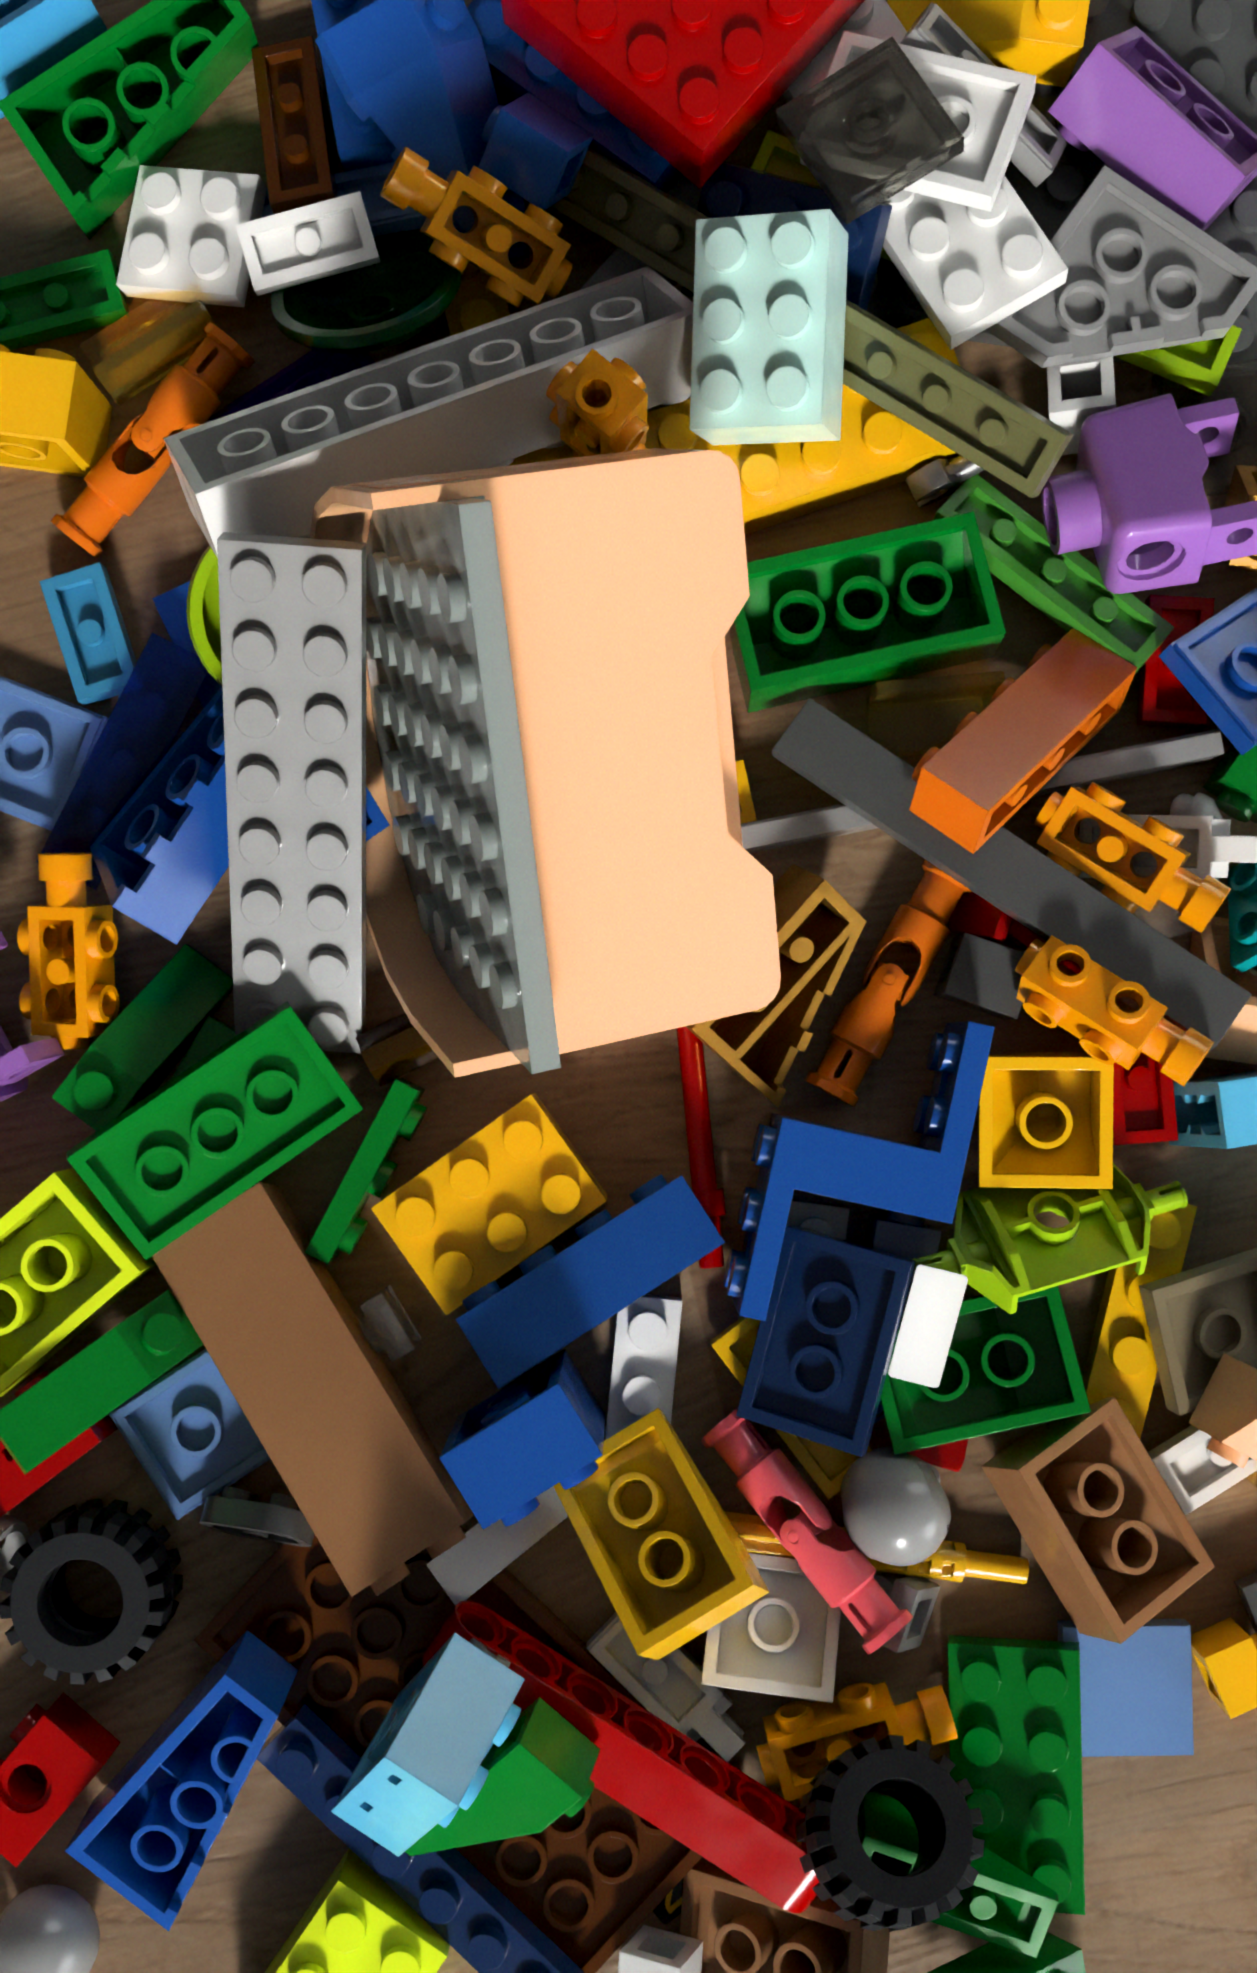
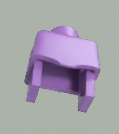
M1168 393L1088 416L1081 427L1075 471L1050 476L1041 491L1045 531L1054 555L1093 547L1103 584L1108 591L1114 594L1198 583L1203 565L1256 555L1257 500L1210 510L1202 481L1209 465L1208 458L1226 455L1230 452L1239 416L1235 398L1232 397L1177 409L1172 394Z

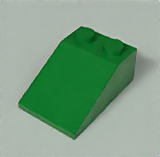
M1058 1286L1019 1297L1017 1311L1013 1314L1007 1313L984 1295L963 1299L939 1387L932 1388L890 1377L887 1372L881 1401L895 1455L1091 1412Z

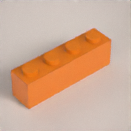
M1074 628L1053 647L1047 643L1044 644L1035 653L1026 671L1017 680L1013 677H1008L1002 682L994 693L989 705L980 714L971 711L962 719L954 731L952 739L943 748L939 749L933 746L922 756L912 774V780L917 784L909 811L974 854L1120 712L1137 667Z

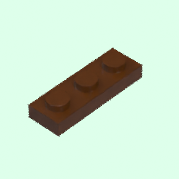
M313 36L251 49L269 202L273 213L277 214L338 197L320 58Z

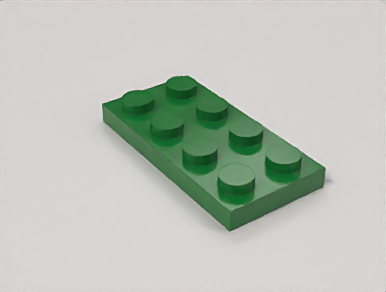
M287 1001L66 1152V1159L142 1257L147 1260L362 1111L363 1107Z
M949 1635V1707L958 1735L957 1739L949 1741L950 1760L955 1764V1767L950 1772V1776L955 1782L966 1778L974 1791L965 1796V1800L969 1810L980 1808L983 1824L973 1828V1837L985 1840L984 1847L1057 1892L1059 1903L1055 1913L1085 1915L1079 1642Z

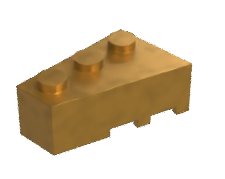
M792 864L773 885L781 972L780 989L775 999L767 1006L756 1011L685 1026L744 1081L777 1108L787 1090L782 1084L798 1050L805 1052L813 1033L808 1031L822 999L825 994L832 995L866 924V920L825 879L795 864Z

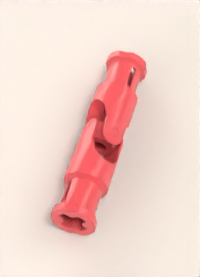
M737 1408L712 1428L702 1438L701 1442L707 1449L713 1447L737 1476L738 1479L735 1485L783 1547L794 1556L800 1569L831 1608L839 1607L863 1637L862 1648L868 1655L872 1654L908 1624L913 1618L912 1614L908 1609H898L875 1580L874 1575L877 1570L852 1543L845 1530L835 1523L826 1506L780 1448L772 1450L749 1420L736 1416ZM782 1497L794 1502L802 1509L800 1514L794 1519L786 1517Z

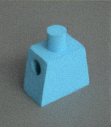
M1257 1070L1189 1079L1184 1087L1173 1081L1178 1141H1169V1145L1230 1149L1257 1144Z

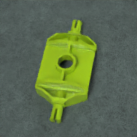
M1114 1163L1113 1189L978 1187L959 1193L954 1238L948 1239L947 1250L912 1259L916 1261L913 1275L915 1274L916 1267L920 1264L965 1275L968 1278V1285L1007 1313L1013 1314L1017 1311L1019 1297L1135 1262L1137 1275L1144 1274L1149 1254L1150 1220L1155 1215L1187 1207V1195L1185 1189L1181 1188L1179 1181H1173L1170 1184L1145 1191L1140 1183L1133 1184ZM1052 1211L1059 1216L1065 1217L1069 1224L1059 1228L1047 1227L1041 1224L1035 1216L1042 1212Z

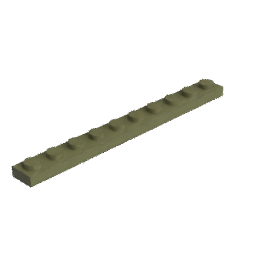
M589 146L570 194L552 207L694 293L696 219H708L709 217ZM846 299L843 384L1028 497L1039 496L1074 434Z

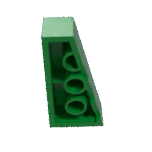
M152 0L0 101V109L72 217L90 240L135 190L139 166H156L251 61V49L259 47L251 18L239 0Z

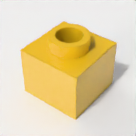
M1229 1617L1191 1634L1192 1657L1210 1697L1226 1715L1232 1719L1257 1708V1633L1249 1635Z

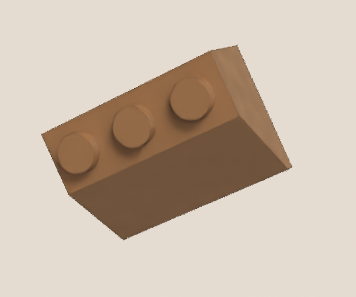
M1107 1397L1090 1404V1413L1053 1420L1029 1430L981 1467L1079 1633L1122 1644L1215 1566L1116 1398Z

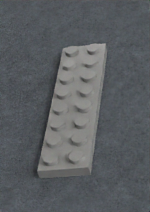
M223 532L217 539L235 1036L288 1001L323 1051L361 1054L356 1037L364 1034L366 1031V543Z

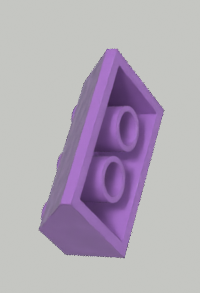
M1137 26L1098 42L1048 110L1061 123L1058 126V130L1069 144L1084 152L1090 149L1108 168L1202 231H1205L1257 176V135Z

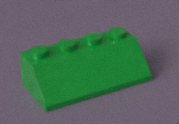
M974 511L747 562L750 596L729 629L733 655L748 713L992 658L1006 634Z

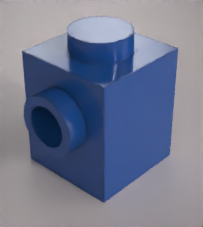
M528 92L505 106L498 105L489 116L481 137L482 142L487 144L478 168L502 182L508 189L531 204L545 211L570 194L594 135Z

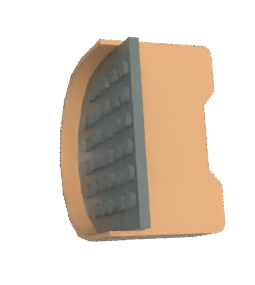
M651 448L330 487L314 504L310 538L366 543V787L389 823L388 827L366 841V922L385 976L407 1017L452 1075L456 1078L522 1063L531 1074L561 1068L560 1054L756 1011L767 1006L775 999L781 982L773 875L743 848L725 635L750 596L741 484L738 469L733 460L723 452L715 450Z

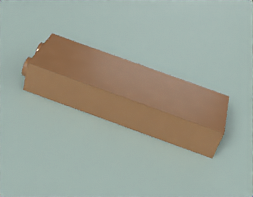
M259 1182L155 1253L152 1257L349 1594L352 1597L370 1585L375 1595L378 1596L411 1574L404 1562L425 1548L431 1558L434 1559L466 1538L460 1526L473 1517L474 1514L441 1462L438 1451L324 1262L305 1253L310 1239L277 1185Z

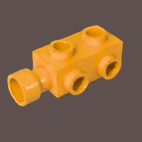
M405 146L390 170L380 196L403 211L409 206L427 217L420 232L434 240L429 249L431 254L462 273L468 262L490 276L485 288L519 308L524 298L539 304L544 294L551 298H555L559 294L573 266L571 262L564 258L571 244L558 236L563 227L559 220L534 204L530 203L525 213H522L502 200L508 189L507 186L476 166L472 167L468 176L458 170L451 171L445 181L427 169L429 166L428 160ZM463 205L470 208L474 214V225L465 233L459 232L452 222L454 211ZM516 242L524 243L529 250L528 262L521 268L513 267L508 259L509 249Z
M592 348L579 365L570 361L560 369L546 391V396L555 403L549 420L560 429L561 440L573 449V458L648 449L644 445L649 429L647 424L648 394L643 391L646 388L643 379L630 365L619 358H614L609 362ZM600 443L601 454H595L589 450L590 447L595 448Z
M1094 782L1090 784L1087 791L1076 786L1070 787L1065 796L1055 791L1049 797L1034 823L1044 830L1036 843L1048 850L1046 855L1048 858L1078 878L1083 871L1105 885L1101 893L1132 914L1135 913L1138 906L1151 912L1162 901L1181 913L1178 920L1200 933L1205 930L1231 888L1210 875L1202 879L1183 868L1191 853L1178 846L1184 837L1181 833L1152 816H1149L1144 825L1121 812L1126 804L1124 799ZM1086 818L1095 820L1100 826V835L1093 843L1084 842L1078 835V826ZM1148 852L1155 857L1157 867L1151 876H1141L1134 870L1133 860L1138 853Z
M92 853L38 854L39 880L46 881V904L27 906V918L21 921L17 931L18 947L24 955L29 956L30 979L21 989L19 1007L22 1015L26 1019H31V1035L56 1037L62 1049L87 1048L91 1045V1037L101 1035L116 1019L120 1007L119 993L115 987L114 953L118 945V932L113 923V907L111 904H87L86 880H93Z
M1053 935L1050 936L1046 943L1036 938L1024 952L1016 966L1015 972L1022 975L1016 999L1023 1002V1008L1026 1013L1046 1027L1056 1028L1058 1025L1079 1038V1043L1084 1051L1104 1064L1113 1065L1116 1062L1129 1071L1139 1055L1144 1053L1163 1065L1160 1070L1161 1073L1184 1087L1214 1044L1213 1040L1194 1028L1190 1027L1185 1032L1166 1020L1164 1015L1168 1007L1150 997L1148 991L1141 984L1123 980L1091 960L1089 954L1080 946L1066 944ZM1065 960L1073 961L1078 964L1081 972L1077 974L1060 962ZM1130 997L1134 999L1139 1005V1010L1136 1011L1118 998Z
M865 1682L855 1683L843 1688L837 1696H834L833 1703L794 1701L781 1706L775 1714L762 1717L768 1742L756 1747L767 1787L780 1783L784 1799L786 1801L799 1799L801 1804L802 1797L813 1788L810 1782L815 1775L826 1767L831 1760L861 1741L875 1737L877 1742L888 1735L903 1736L904 1745H909L917 1739L920 1741L930 1739L933 1746L957 1739L955 1723L942 1685L917 1691V1699L894 1705L886 1682L875 1685Z

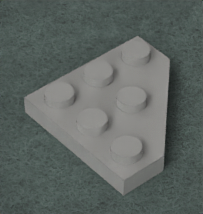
M1104 165L1050 241L1068 268L1066 283L994 324L988 332L1041 368L1223 338L1257 291V267Z

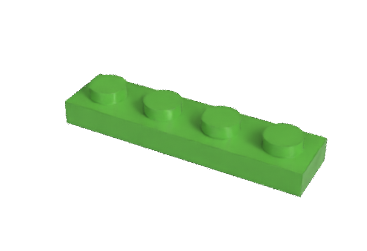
M978 474L967 479L936 511L933 520L974 511L990 572L1067 633L1072 628L1078 630L1136 666V673L1174 629L1173 625L1133 594H1114L1108 591L1103 584L1099 568L1079 552L1073 551L1054 555L1047 539L1045 526Z

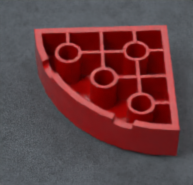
M501 0L504 23L700 189L865 0Z

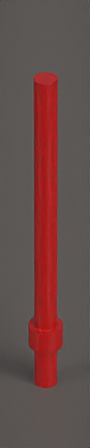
M684 1026L676 1028L691 1187L692 1192L722 1237L720 1216L726 1215L724 1189L717 1188L704 1046L703 1042ZM723 1245L698 1260L699 1268L723 1267Z

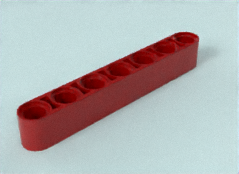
M469 1600L460 1601L454 1607L423 1655V1666L454 1633H457L467 1641L475 1638L487 1646V1650L496 1656L499 1654L511 1662L509 1669L525 1679L513 1701L515 1705L521 1708V1713L540 1697L600 1748L590 1779L595 1783V1788L779 1907L791 1913L799 1914L807 1910L817 1896L812 1888L819 1883V1880L813 1870L804 1874L799 1859L808 1854L806 1842H796V1826L805 1821V1813L798 1811L799 1808L488 1607Z

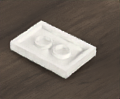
M843 31L799 147L800 162L802 165L991 212L1035 93L1036 76Z

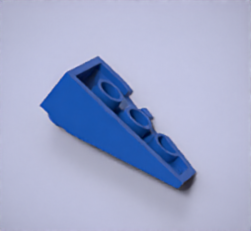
M376 0L325 30L315 39L347 104L362 122L370 116L395 146L396 150L390 155L394 161H396L406 146L428 160L429 166L427 169L445 181L451 171L458 170L468 176L473 166L479 167L487 146L481 140L482 132L489 116L499 103L482 37L464 0ZM507 189L502 200L525 213L526 207L523 198ZM463 205L454 211L452 216L454 227L461 233L468 232L473 227L474 214L470 208ZM522 242L514 243L508 252L510 263L529 257V250Z

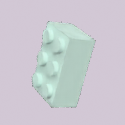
M831 209L696 219L689 430L711 445L841 441L848 233Z

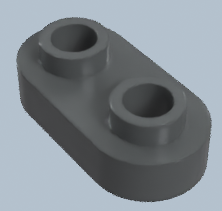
M224 1487L221 1497L207 1496L199 1521L205 1527L243 1538L301 1547L312 1546L315 1534L293 1496L272 1493L270 1502L262 1503L260 1502L261 1496L233 1487Z

